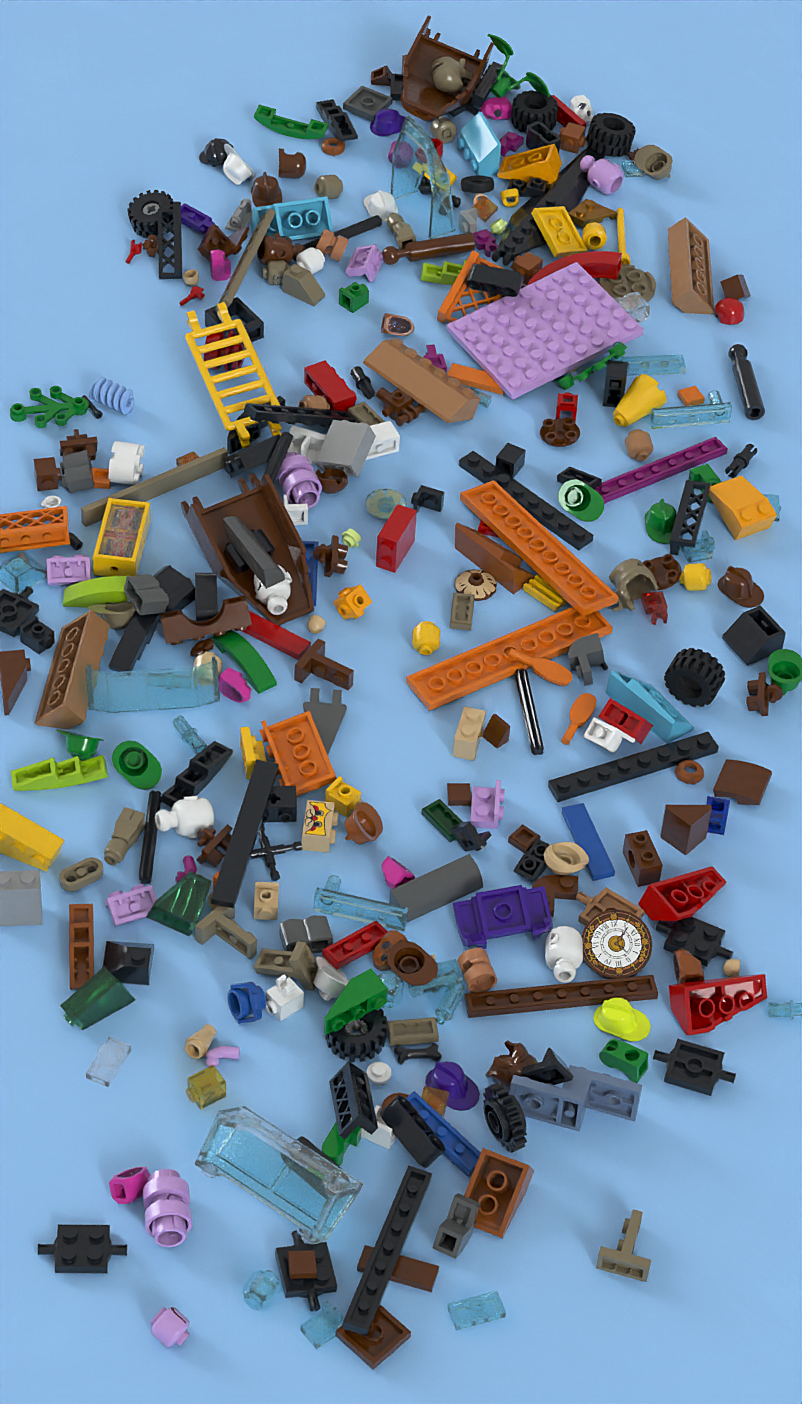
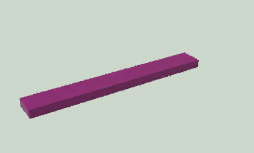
M713 437L602 482V485L600 487L597 486L595 490L602 496L605 504L725 455L728 448L717 437Z

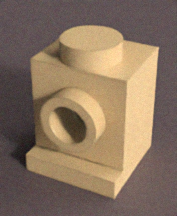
M255 882L254 919L277 920L279 883Z

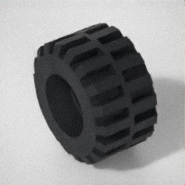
M529 90L522 92V94H517L512 103L511 123L513 127L527 134V126L538 121L546 125L549 131L553 130L557 119V100L552 95L548 98L547 95L540 91Z
M599 113L594 115L591 120L586 142H588L587 144L591 149L600 154L621 157L622 155H627L631 149L636 132L635 126L621 115Z
M682 649L681 652L676 654L665 672V686L669 689V693L674 695L678 701H682L683 704H690L692 707L697 705L704 707L705 704L709 705L716 697L725 681V671L722 670V664L717 662L718 659L712 657L710 653H705L702 649Z

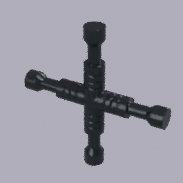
M261 823L258 832L261 848L254 849L250 858L264 857L267 867L271 871V880L277 881L280 879V875L275 868L276 862L273 855L283 854L285 851L290 850L300 851L302 850L301 841H298L291 845L270 846L268 837L264 833V824Z

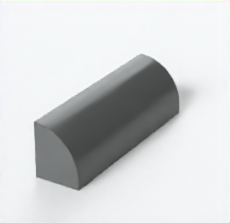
M235 516L223 518L226 538L266 589L284 581L285 575L245 523Z
M468 854L390 890L389 906L403 924H406L483 888L480 870L474 859Z

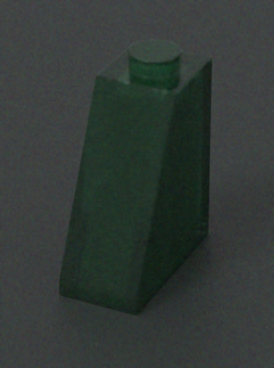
M190 871L154 902L146 918L190 936L199 921L212 881Z
M104 966L60 1006L66 1012L63 1015L65 1020L72 1027L76 1024L84 1030L128 1006L136 999Z

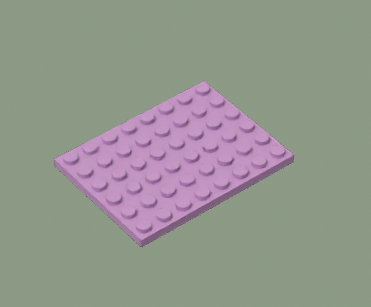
M577 262L521 288L516 297L505 296L447 324V331L512 400L608 353L609 349L621 342L624 345L644 335V329Z

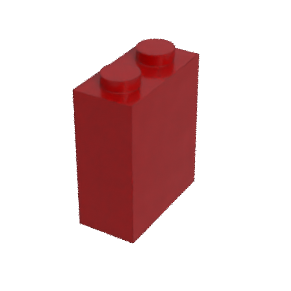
M399 504L396 505L377 536L376 567L394 573L397 571L415 541L417 510Z

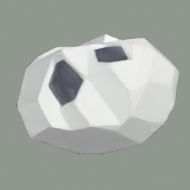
M585 95L575 96L570 101V109L586 122V126H588L593 118V109L590 101Z

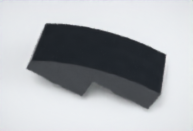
M530 177L527 183L520 179L511 178L507 190L518 189L519 197L540 196L545 193L548 181Z
M536 839L529 852L523 854L514 872L535 882L547 868L544 852L550 844Z

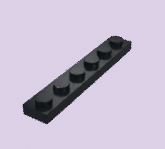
M246 403L244 408L250 419L256 422L264 420L276 424L279 422H286L291 425L302 423L307 426L319 424L323 427H329L333 420L356 422L353 416L343 410Z

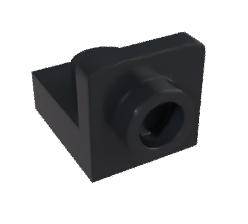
M421 485L418 492H414L412 495L411 504H413V509L417 510V513L421 507L441 512L444 506L445 492Z
M470 821L455 824L450 829L465 852L481 850L487 845L486 841L491 837L489 831L478 833Z

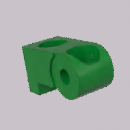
M709 464L690 469L688 478L690 481L711 483V486L721 483L720 478ZM708 496L707 502L713 503L710 496Z
M610 1039L599 1053L600 1060L606 1066L616 1068L628 1074L629 1080L638 1083L648 1070V1053L624 1041Z
M336 1122L323 1142L322 1152L340 1166L349 1145L357 1147L360 1142L362 1128L357 1126L344 1140L339 1136Z

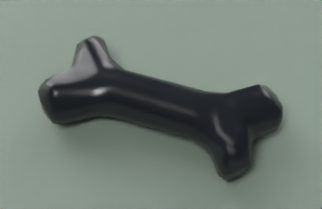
M436 1043L425 1049H406L400 1045L394 1048V1053L398 1056L397 1062L401 1065L408 1059L428 1058L438 1062L442 1058Z

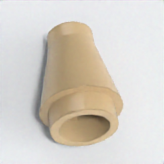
M206 1024L202 1029L190 1036L185 1042V1052L194 1059L204 1057L213 1037L216 1035L215 1028Z

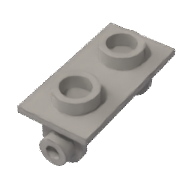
M243 199L240 206H238L225 229L236 232L246 225L248 226L252 219L250 199Z

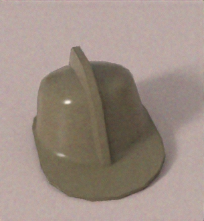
M646 145L637 151L634 161L640 170L656 180L665 177L670 178L673 160L669 153L655 145Z
M132 601L115 604H96L88 607L89 611L92 610L95 613L101 614L103 620L110 625L109 628L114 630L127 628L135 614Z

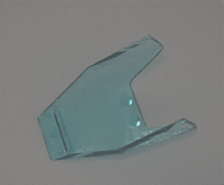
M406 116L393 151L391 194L396 200L415 193L419 189L424 173L426 172L430 176L432 195L429 239H434L456 231L450 178L431 137L410 116Z

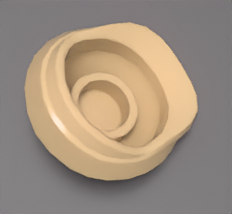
M572 842L551 844L544 852V860L547 867L558 875L575 873L582 870L589 863V857L579 845Z

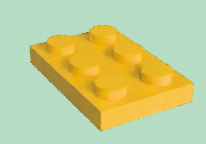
M564 206L533 209L531 214L555 258L588 251Z

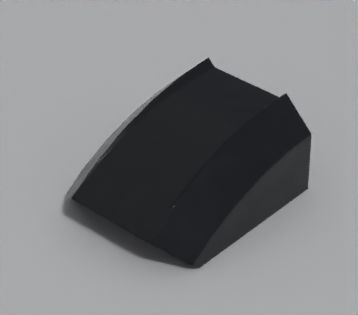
M171 565L164 566L153 575L158 580L160 588L169 597V604L165 612L182 610L195 600V587L190 578L182 575L172 568Z

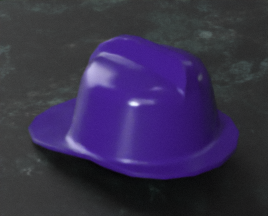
M382 109L375 115V121L371 122L370 130L375 135L388 136L408 131L412 123L407 117L400 115L397 110Z
M438 1061L435 1064V1068L426 1076L425 1084L427 1089L445 1105L454 1110H469L479 1101L480 1092L478 1086L464 1074L463 1069L457 1063L448 1061L441 1063Z

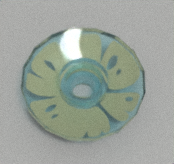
M392 489L375 490L365 500L368 512L382 519H388L397 504L407 507L405 497Z

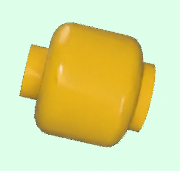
M592 222L583 228L582 240L585 246L590 250H599L606 244V230L600 223Z
M704 563L686 564L680 574L681 576H679L680 584H684L687 591H703L708 585H711V570Z
M420 622L412 631L413 648L422 655H430L438 650L440 647V629L433 622Z

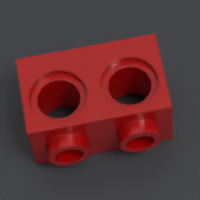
M609 698L598 716L604 722L631 736L640 744H642L653 727L646 719Z

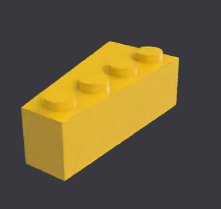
M0 803V853L47 872L60 854L64 839Z

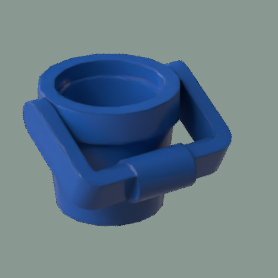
M254 982L230 985L228 1005L238 1024L260 1020L262 1018L261 1010L266 1007V997L263 989L260 986H256ZM250 1014L254 1015V1017L246 1018Z

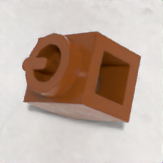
M570 122L566 128L562 127L558 135L561 139L560 149L577 154L580 148H583L585 145L586 127Z
M526 252L523 256L518 255L510 268L521 273L524 276L523 283L527 285L530 279L542 269L543 259L530 252Z

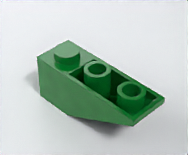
M372 969L350 979L324 1018L325 1035L340 1030L344 1025L353 1020L361 1019L365 1014L374 1009H380L387 1003L388 988Z

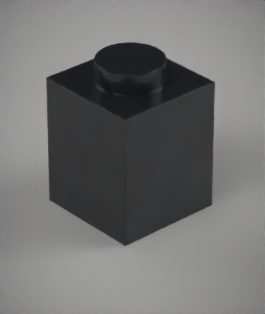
M507 443L496 456L495 466L514 478L524 466L526 450Z

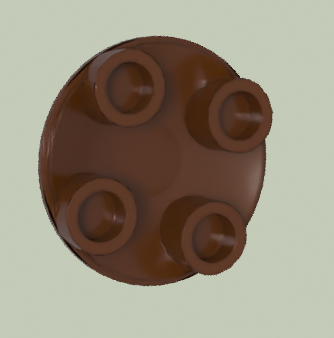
M571 417L554 420L545 419L540 429V437L551 446L564 447L575 443L579 439L580 429Z
M671 554L643 562L655 577L658 590H664L673 586L679 580V576H681V566Z

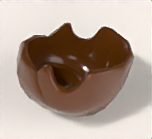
M327 467L323 473L319 469L315 473L322 485V492L326 494L338 493L348 484L346 473L339 469L331 470Z

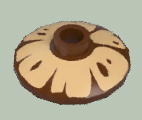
M472 569L460 573L455 579L454 587L457 593L474 594V601H482L494 595L497 583L495 578L489 573Z

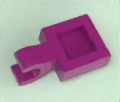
M508 131L499 140L501 143L500 155L505 156L509 150L515 152L524 144V137Z
M434 344L426 345L427 352L423 358L429 359L432 362L431 364L447 372L443 354L436 353Z

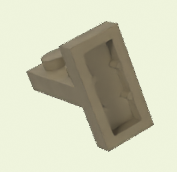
M217 906L195 925V940L201 945L216 934L250 960L257 955V939L255 936L243 930L232 920L235 918V907Z
M297 941L293 952L262 948L253 967L256 973L276 976L285 974L286 977L299 978L305 990H314V979L318 971V965L306 942Z
M633 1209L631 1218H625L622 1233L626 1234L624 1240L619 1239L617 1250L603 1246L600 1247L596 1269L647 1282L651 1260L632 1255L643 1212Z

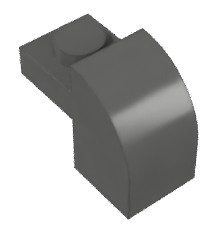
M598 633L577 639L570 646L568 653L571 671L576 670L578 679L582 678L585 686L593 684L590 666L605 663Z
M457 1193L453 1198L447 1219L439 1226L432 1248L456 1259L471 1238L476 1226L475 1219L481 1203Z

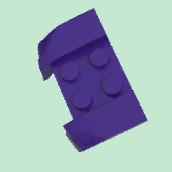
M522 885L479 892L476 893V896L471 897V900L454 902L452 904L463 946L467 947L475 946L486 949V940L526 932H531L532 938L535 940L553 929L545 886L527 889L522 887Z

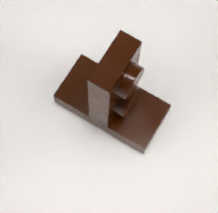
M317 639L295 664L294 680L301 684L312 673L348 691L353 686L354 670L325 657V641Z

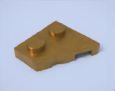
M585 199L568 214L573 223L585 227L592 222L602 223L603 218L607 217L614 220L616 219L617 212L597 204L593 200Z

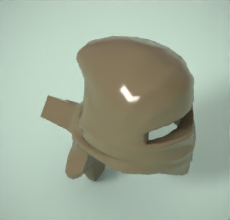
M448 56L433 60L430 64V74L434 86L439 91L445 93L459 92L463 88V83L468 84L469 81H472L474 74L464 69V58L456 61Z
M630 558L621 562L609 575L610 582L616 586L614 593L618 595V606L612 608L613 612L621 609L633 611L635 610L633 600L642 598L651 590H658L657 582L652 572L638 559Z

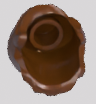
M508 1040L504 1044L510 1054L495 1057L493 1064L485 1075L487 1078L493 1077L500 1084H503L504 1088L510 1090L513 1075L523 1077L521 1075L523 1068L538 1063V1061L528 1053L522 1043H512Z

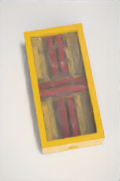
M108 498L93 554L94 575L109 577L136 576L138 574L151 522L149 502Z

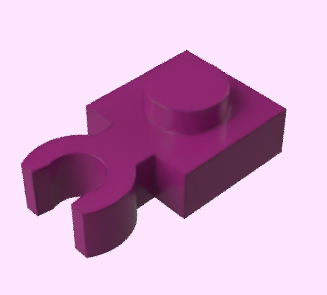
M487 229L472 233L475 247L479 251L484 249L487 257L491 256V251L494 252L498 248L496 239Z

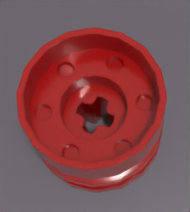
M231 330L227 338L236 336V331ZM225 331L208 335L205 344L227 339ZM242 342L204 353V361L246 350ZM245 359L224 364L225 371H230L231 367L232 370L241 368ZM220 366L209 369L219 370Z

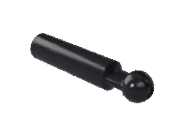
M741 344L733 345L729 349L728 356L734 362L732 370L745 415L750 420L760 419L765 414V409L751 362L746 360L748 351Z

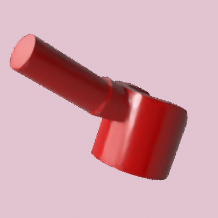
M135 240L131 241L130 254L125 261L127 264L131 262L135 254L142 252V242L135 244Z
M193 286L190 294L180 301L179 304L183 306L194 298L202 300L205 296L202 293L204 289Z

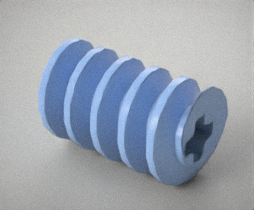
M104 377L99 378L92 385L89 392L90 399L125 415L132 410L134 405L133 391L131 389L126 390L125 386L120 387L118 383L113 384L111 380L106 381Z

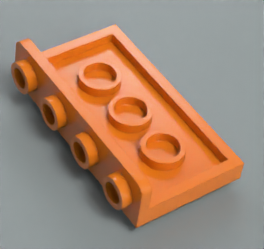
M310 711L267 726L265 720L261 721L263 729L259 731L264 743L268 741L270 744L266 746L270 759L275 757L276 761L272 763L279 764L277 775H282V778L278 779L281 786H296L297 797L331 784L337 779Z

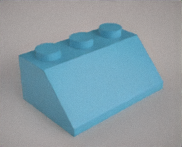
M479 112L460 130V138L457 140L458 148L463 151L465 160H468L470 168L475 172L476 176L497 175L501 143L484 114Z

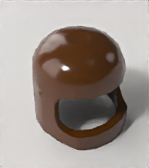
M279 148V177L301 178L306 171L305 156L300 152L286 154L284 149Z

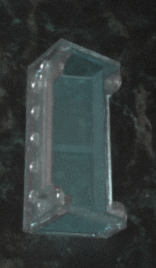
M245 1106L218 1111L195 1162V1165L202 1169L204 1175L211 1178L223 1175L299 1226L298 1233L301 1235V1239L308 1244H317L329 1238L363 1186L362 1182Z

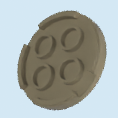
M626 264L622 265L616 280L599 278L598 282L620 306L626 307L639 306L649 302L653 298L656 289L655 279L648 271L644 272L636 269L634 265Z

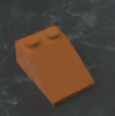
M482 1148L464 1196L481 1203L475 1219L476 1229L503 1239L533 1176L534 1170L530 1165Z

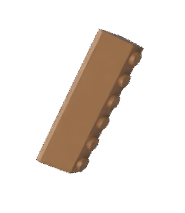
M685 217L668 228L671 301L676 308L681 309L684 313L713 314L714 299L709 239Z
M397 338L384 340L364 359L363 364L445 422L453 423L473 419L481 398L474 394L475 392L472 389L461 385L458 379L447 375L445 370L431 364L432 362L429 359L418 355L416 350L405 346L402 340Z
M92 610L61 628L35 719V724L38 726L71 729L76 725L82 724L87 717V708L91 702V693L95 686L97 672L100 669L99 664L104 654L103 649L108 639L110 627L105 620Z

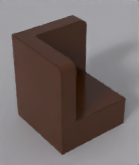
M737 274L720 281L725 297L741 299L751 296L744 275Z

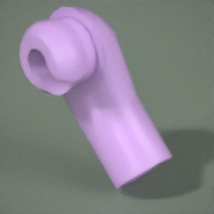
M218 1046L207 1051L205 1055L207 1057L206 1065L218 1066L219 1058L239 1060L240 1047Z

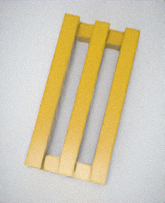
M538 574L534 577V580H529V584L525 583L523 585V590L553 611H557L567 603Z

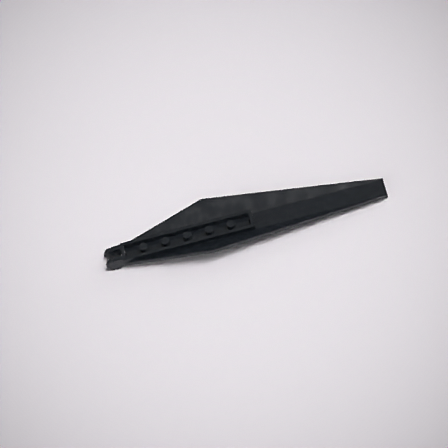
M588 146L558 173L557 179L547 185L543 195L531 197L511 216L498 248L493 252L492 261L497 262L503 257L502 263L507 266L518 255L546 244L547 242L531 212L534 208L564 206L568 213L580 204L590 186L587 178L588 172H583L580 169L581 160L586 155H591L597 161L604 159L605 155L598 153Z

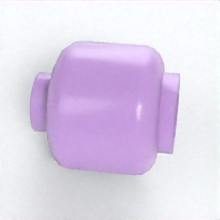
M163 1307L150 1322L152 1325L151 1334L165 1347H172L175 1343L181 1346L190 1335L187 1331L190 1321L174 1307L168 1309Z

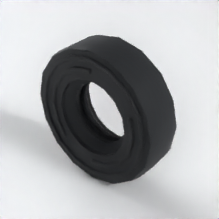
M468 176L461 180V190L467 193H486L494 189V179L488 176Z

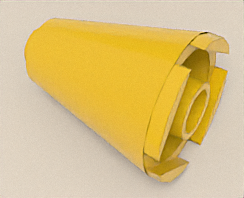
M646 374L638 375L613 412L614 422L618 426L627 427L662 408L667 403L665 391L658 389L657 385L659 383L651 376Z

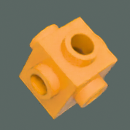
M361 584L344 588L338 593L339 597L333 601L338 613L344 620L352 617L354 619L359 618L365 613L364 609L372 603V600Z

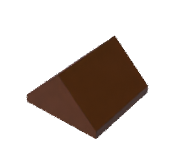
M665 804L660 837L686 856L706 839L712 806Z

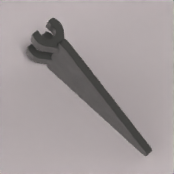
M311 688L310 702H304L303 709L304 712L310 711L328 755L347 711V706L341 704L342 690L333 689L332 703H319L320 688Z

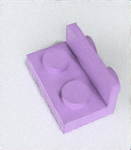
M377 245L355 248L346 269L348 277L366 274L369 282H374L383 262V254L379 251Z
M77 554L69 558L56 555L46 559L48 586L73 585L91 579L90 557Z
M496 780L495 788L473 786L470 822L474 827L497 829L498 820H503L504 806L499 805L500 802L504 803L505 789H500L501 780Z
M140 884L132 887V891L126 893L116 891L109 894V898L106 899L104 904L106 908H109L115 927L160 914L161 910L152 885L145 887V884Z

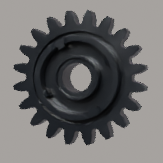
M495 1083L485 1088V1093H483L485 1100H483V1110L489 1130L494 1138L501 1143L502 1147H506L507 1151L512 1153L524 1148V1143H527L525 1138L527 1135L526 1120L519 1102L514 1095L509 1094L508 1088L504 1089L503 1084Z

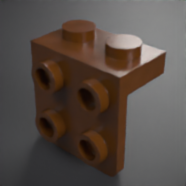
M214 223L208 228L197 250L209 262L210 251L212 250L223 251L226 258L231 254L236 255L242 249L241 245L247 239V233L250 228L246 225L227 237Z

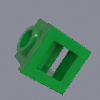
M354 282L345 289H339V305L352 313L369 303V290L365 284L360 285Z

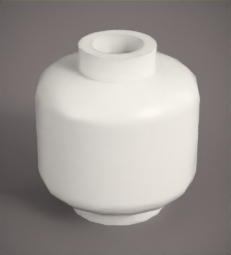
M311 247L297 255V263L295 264L309 270L313 275L322 270L325 258L319 249Z

